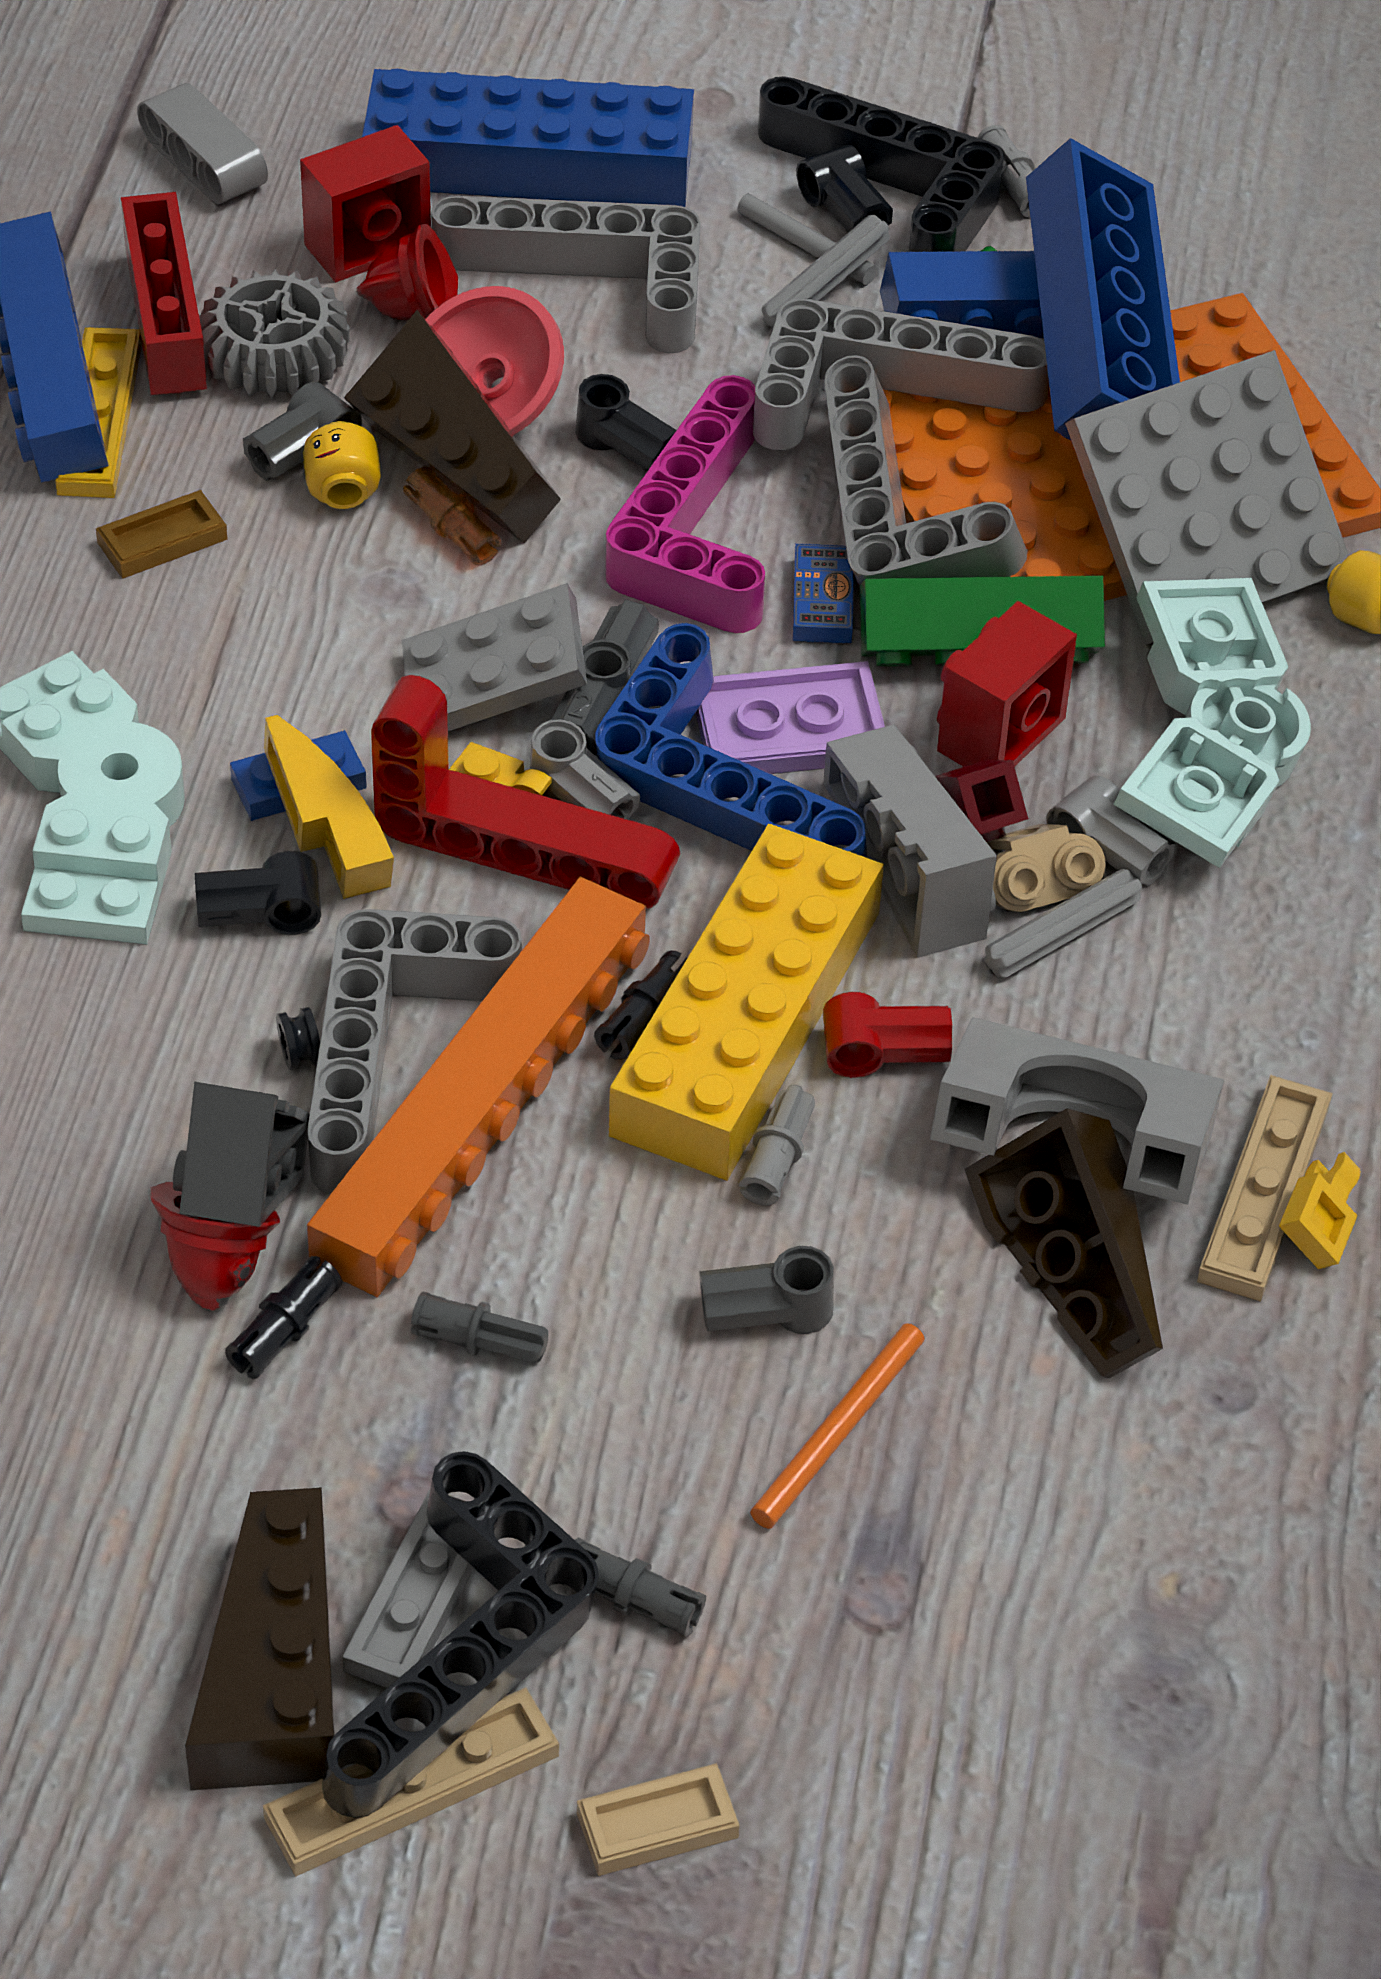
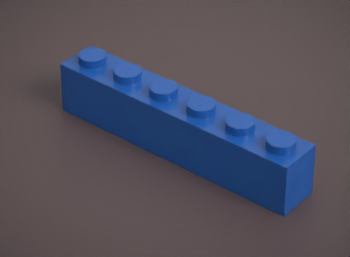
M51 211L0 223V318L4 317L0 319V348L3 354L11 352V354L1 356L9 389L18 388V390L8 392L16 425L25 424L24 427L15 429L23 462L35 461L41 483L54 480L59 475L83 473L109 466L66 264Z

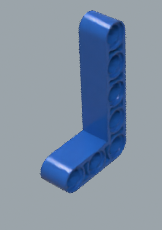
M680 623L666 628L658 636L598 725L595 732L598 759L640 794V802L750 851L753 850L768 823L832 846H849L843 850L867 858L865 823L860 815L853 810L681 735L711 690L714 682L710 641L706 632L697 625ZM652 706H662L659 708L649 709ZM622 751H632L628 754H617ZM676 774H684V776L678 778L670 777ZM732 797L740 798V799L735 800V801H729V802H727V801H722V800H724V799H726V798H732ZM781 821L794 822L789 825H777Z

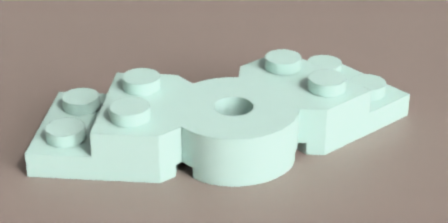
M1252 578L1143 581L1136 598L1154 641L1147 660L1164 703L1181 712L1185 717L1174 718L1122 786L1113 805L1220 868L1233 849L1241 845L1262 816L1275 789L1282 785L1292 774L1310 737V718L1304 704L1296 694L1288 688L1285 689L1283 694L1277 691L1289 666Z
M71 651L0 687V750L38 791L56 792L61 795L60 798L45 806L33 847L35 868L21 913L23 931L148 944L172 852L169 827L176 822L184 807L185 793L181 755L175 743L166 734L154 727L139 723L137 703L104 669L93 673Z

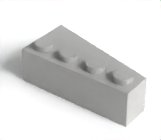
M895 724L827 742L823 784L833 802L853 810L864 821L867 858L884 864L881 891L917 958L987 939L989 915L996 907L993 882L997 855L923 762L917 750L909 744Z

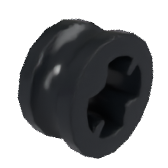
M310 1007L300 1008V1013L296 1017H289L286 1012L278 1013L276 1015L278 1036L288 1069H298L299 1063L304 1059L310 1060L313 1065L317 1064L320 1038Z

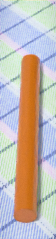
M909 1323L901 1326L750 1511L756 1523L767 1529L773 1528L925 1340L924 1335L916 1326Z

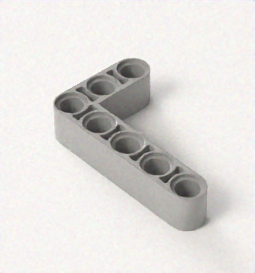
M448 196L440 199L433 205L431 210L432 229L446 248L455 270L647 279L645 332L647 343L652 348L664 353H679L687 350L693 344L696 331L700 219L693 210L677 205L476 196Z
M811 299L791 300L782 305L778 311L755 385L753 436L763 447L772 450H786L798 445L804 437L820 379L825 380V374L834 362L852 355L865 357L871 362L884 390L1017 412L1034 411L1042 407L1048 397L1049 378L1045 343L1041 338L1031 335Z
M858 355L846 356L834 362L825 374L824 385L848 562L859 586L865 579L1010 577L1016 574L1027 560V549L1011 510L1002 503L985 502L906 524L890 407L874 368L868 359Z
M375 909L356 910L347 914L340 921L336 932L308 1123L311 1180L317 1188L331 1194L374 1140L393 996L483 1001L522 951L521 932L515 924L497 917Z

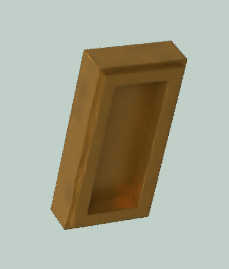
M202 490L96 528L98 545L122 579L228 540L226 523Z

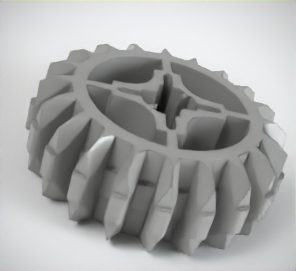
M275 268L271 275L260 276L253 270L250 279L243 280L238 277H232L230 287H215L214 297L204 301V309L199 316L204 343L205 365L209 366L212 370L213 378L225 379L229 390L244 386L249 397L258 391L268 392L271 399L276 392L287 391L294 396L297 389L307 383L318 382L319 379L332 380L335 368L343 366L347 343L350 342L347 312L344 310L343 302L335 297L334 289L329 287L322 288L318 277L304 281L301 279L298 271L293 272L289 276L279 275Z

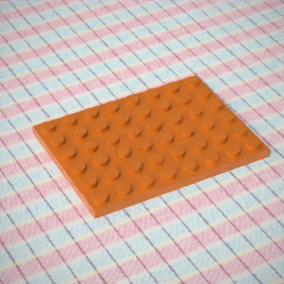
M1243 293L1170 310L1180 382L1273 350L1276 351L1342 537L1381 528L1380 487ZM1050 387L1045 404L1039 409L1030 412L1010 411L883 389L890 407L906 524L985 502L1002 503L1011 510L1027 549V560L1024 566L1010 577L1103 576L1104 601L1127 595L1073 443L1060 433L1054 431Z

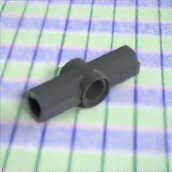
M626 599L622 604L610 607L593 641L583 646L587 685L566 691L552 720L570 721L579 726L585 733L586 748L594 755L597 754L595 732L598 725L650 650L659 630L658 619L647 611L644 604Z

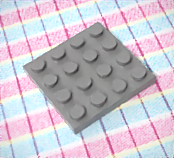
M1275 350L1091 412L1065 423L1145 645L1154 641L1136 598L1143 581L1252 578L1260 600L1263 603L1327 580L1332 570L1349 556Z

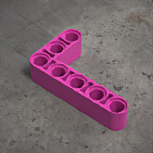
M730 375L717 378L708 385L606 531L605 577L611 589L623 595L732 633L748 632L755 629L762 621L765 591L764 566L759 560L749 555L690 534L755 440L753 436L755 385L750 380Z

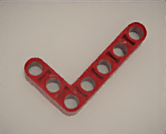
M416 675L401 677L396 681L372 725L374 815L382 831L389 837L406 844L570 890L579 877H582L645 905L646 909L658 904L681 854L679 845L673 837L665 831L652 826L449 770L447 700L440 687L431 680Z

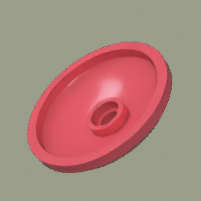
M505 286L480 287L454 296L440 305L426 318V321L445 341L459 363L468 372L479 387V390L513 435L531 424L546 408L561 379L564 365V345L556 321L537 299L515 288ZM503 377L498 385L491 388L494 381Z

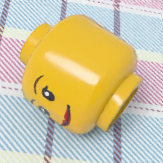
M338 421L318 428L306 439L303 451L305 481L310 494L318 501L336 509H349L362 504L378 489L381 477L378 447L374 436L367 429L353 423Z

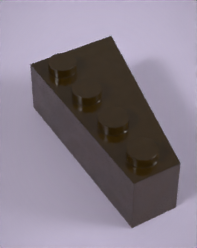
M418 310L344 397L372 428L524 544L561 500L533 460L513 436L508 426L479 390L471 376L459 363L445 341Z
M322 1487L250 1492L185 1744L190 1791L307 1783L323 1779L328 1745L335 1736Z

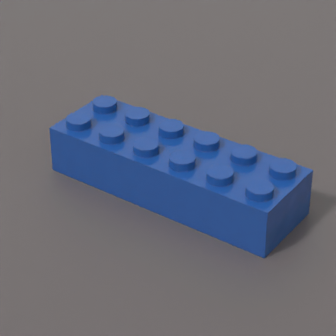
M374 69L362 137L398 125L430 162V192L686 207L693 135L694 89L675 88L672 86L623 85L616 82L591 83L567 81L564 79L515 78L508 75L496 77L465 75L457 72L433 73L407 71L405 69Z
M1069 138L1026 177L1054 431L1071 440L1065 424L1068 421L1180 383L1154 186L1149 181Z

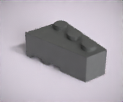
M194 1081L187 1151L180 1150L173 1172V1189L182 1192L179 1214L260 1227L304 1176L310 1113L297 1106L289 1105L290 1102L286 1100H279V1096L275 1094Z

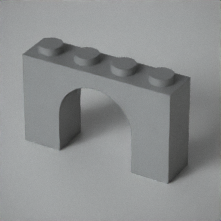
M972 1017L942 1078L930 1140L994 1156L1006 1127L1015 1118L1034 1112H1061L1066 1108L1110 1120L1112 1128L1121 1133L1131 1143L1132 1149L1123 1189L1188 1205L1212 1137L1224 1079Z

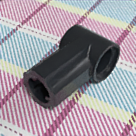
M847 144L800 160L797 163L796 178L801 194L806 202L812 207L824 204L847 232H850L868 215H876L881 221H885L888 226L892 224L893 208L867 180L864 162L859 152L852 145Z
M596 374L584 379L579 386L575 430L577 439L584 446L593 450L604 451L614 449L648 471L672 438L676 429L630 401L629 388L622 379L609 374Z
M284 851L269 857L263 863L262 868L199 872L194 874L199 927L266 922L267 926L275 932L284 935H297L312 930L320 922L321 903L318 867L315 860L308 854L299 851Z

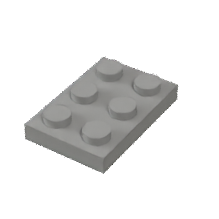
M568 583L402 640L405 676L416 675L429 679L439 686L445 694L447 700L448 731L587 685L577 601Z

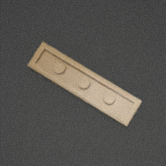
M1270 1075L1203 1257L1197 1279L1198 1283L1261 1302L1285 1235L1279 1224L1298 1178L1304 1177L1309 1167L1333 1093Z
M525 1687L498 1701L400 1791L370 1815L353 1818L343 1816L331 1809L324 1799L322 1790L323 1779L263 1805L264 1819L296 1877L559 1757V1742ZM354 1764L342 1770L346 1775L357 1779L368 1778L374 1774L372 1770L359 1764Z

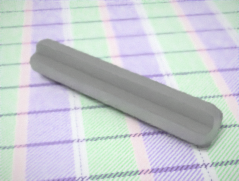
M868 215L765 303L761 311L763 313L762 319L767 326L774 327L778 311L788 301L795 299L819 301L886 244L890 239L887 223L881 221L876 215Z
M1128 869L1118 870L992 942L985 948L986 956L984 961L987 968L992 969L996 977L1006 978L1137 903L1141 898L1140 891L1142 889L1139 879L1134 878Z

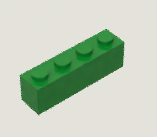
M1103 576L865 579L860 585L861 657L876 656V666L899 667L912 665V656L935 655V665L944 666L948 658L955 651H963L979 637L982 628L991 618L1001 617L1011 606L1020 601L1076 633L1077 639L1073 664L1088 663L1089 653H1097L1105 647Z

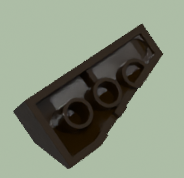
M1066 1108L996 1150L994 1156L987 1155L964 1169L985 1228L997 1243L1005 1245L1022 1266L1020 1273L1031 1287L1041 1290L1058 1312L1057 1320L1102 1377L1111 1378L1163 1349L1134 1191L1123 1189L1127 1165L1110 1120Z

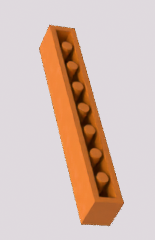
M579 877L308 1222L309 1257L318 1256L321 1259L317 1269L326 1260L338 1271L342 1281L377 1298L393 1277L401 1278L407 1272L414 1259L417 1245L429 1230L435 1232L442 1226L450 1211L452 1199L463 1185L471 1186L477 1180L483 1169L486 1155L496 1141L500 1140L503 1142L511 1135L519 1119L520 1110L531 1096L539 1097L543 1093L552 1076L553 1067L563 1053L571 1054L574 1052L584 1035L586 1023L595 1011H604L609 1006L616 993L618 981L627 969L631 968L634 970L643 961L650 943V936L645 933V905Z

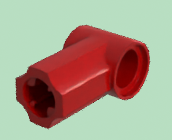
M861 992L841 993L825 1003L823 1021L826 1059L828 1067L835 1074L842 1077L857 1078L876 1072L883 1063L951 1062L952 1014L951 1008H948V1006H879L874 997Z

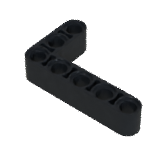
M782 76L768 79L760 88L758 136L764 144L803 158H809L847 144L852 145L861 155L867 179L923 197L914 209L911 217L909 252L966 251L998 204L1004 156L1002 150L989 141L791 77Z
M466 1451L455 1452L439 1461L434 1468L426 1513L429 1525L435 1533L491 1583L498 1592L341 1728L331 1739L326 1754L322 1790L324 1799L331 1809L343 1816L353 1818L364 1817L382 1807L475 1724L488 1710L503 1699L578 1632L589 1619L599 1577L595 1560L491 1463L478 1454ZM463 1492L474 1497V1500L466 1502L457 1501L448 1496V1494ZM514 1538L524 1543L525 1546L522 1548H510L504 1546L498 1540ZM555 1584L567 1585L574 1589L576 1594L560 1595L552 1591L549 1586ZM505 1628L518 1629L527 1638L511 1640L502 1636L498 1631ZM452 1673H465L475 1678L477 1683L467 1686L458 1685L450 1681L447 1676ZM402 1718H412L423 1723L426 1728L421 1731L410 1732L401 1729L394 1722ZM359 1764L366 1766L374 1774L368 1778L357 1779L343 1773L341 1768L346 1765Z

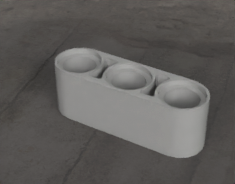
M181 84L140 102L137 106L138 121L149 142L215 204H222L268 181L267 165L259 148L191 84Z

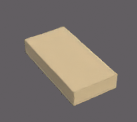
M717 1763L577 1800V1816L598 1876L739 1838L740 1825Z

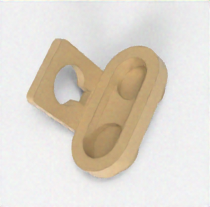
M1037 824L1006 833L1005 836L987 842L991 849L1006 850L999 853L996 858L993 890L996 905L1008 911L1023 912L1069 899L1101 881L1105 872V856L1100 845L1093 838L1085 834L1069 833L1067 825Z

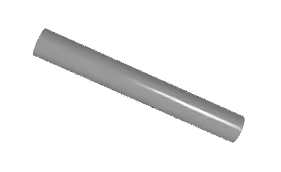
M749 193L745 194L738 203L737 210L740 214L817 258L836 244ZM866 260L848 276L864 285H868L874 279L877 267Z

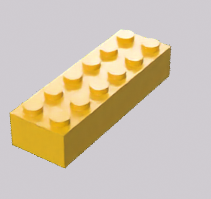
M768 823L610 1086L609 1137L728 1181L823 1014L825 1003L832 998L879 915L884 864Z

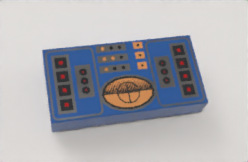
M795 543L793 641L852 643L853 571L848 562L846 546Z

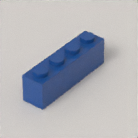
M1034 251L888 253L880 287L884 312L1044 338Z

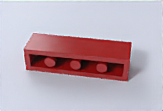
M176 192L121 197L125 250L150 395L207 389L203 335Z

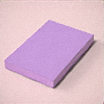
M868 661L713 676L714 682L711 690L695 712L703 745L769 774L825 768L827 742L885 727Z

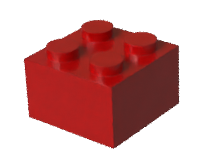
M398 125L300 159L304 245L335 283L368 271L370 264L376 257L398 244L399 239L404 235L412 234L418 225L427 223L431 227L430 162Z
M1020 601L1011 606L1001 617L991 618L982 628L979 637L963 651H955L948 658L942 669L941 681L944 682L942 704L936 718L939 724L937 752L963 767L983 760H1013L1015 767L1066 719L1077 634Z

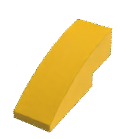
M278 715L266 717L264 751L300 852L325 847L343 899L391 887L394 856L378 821L360 792L336 763L306 735Z

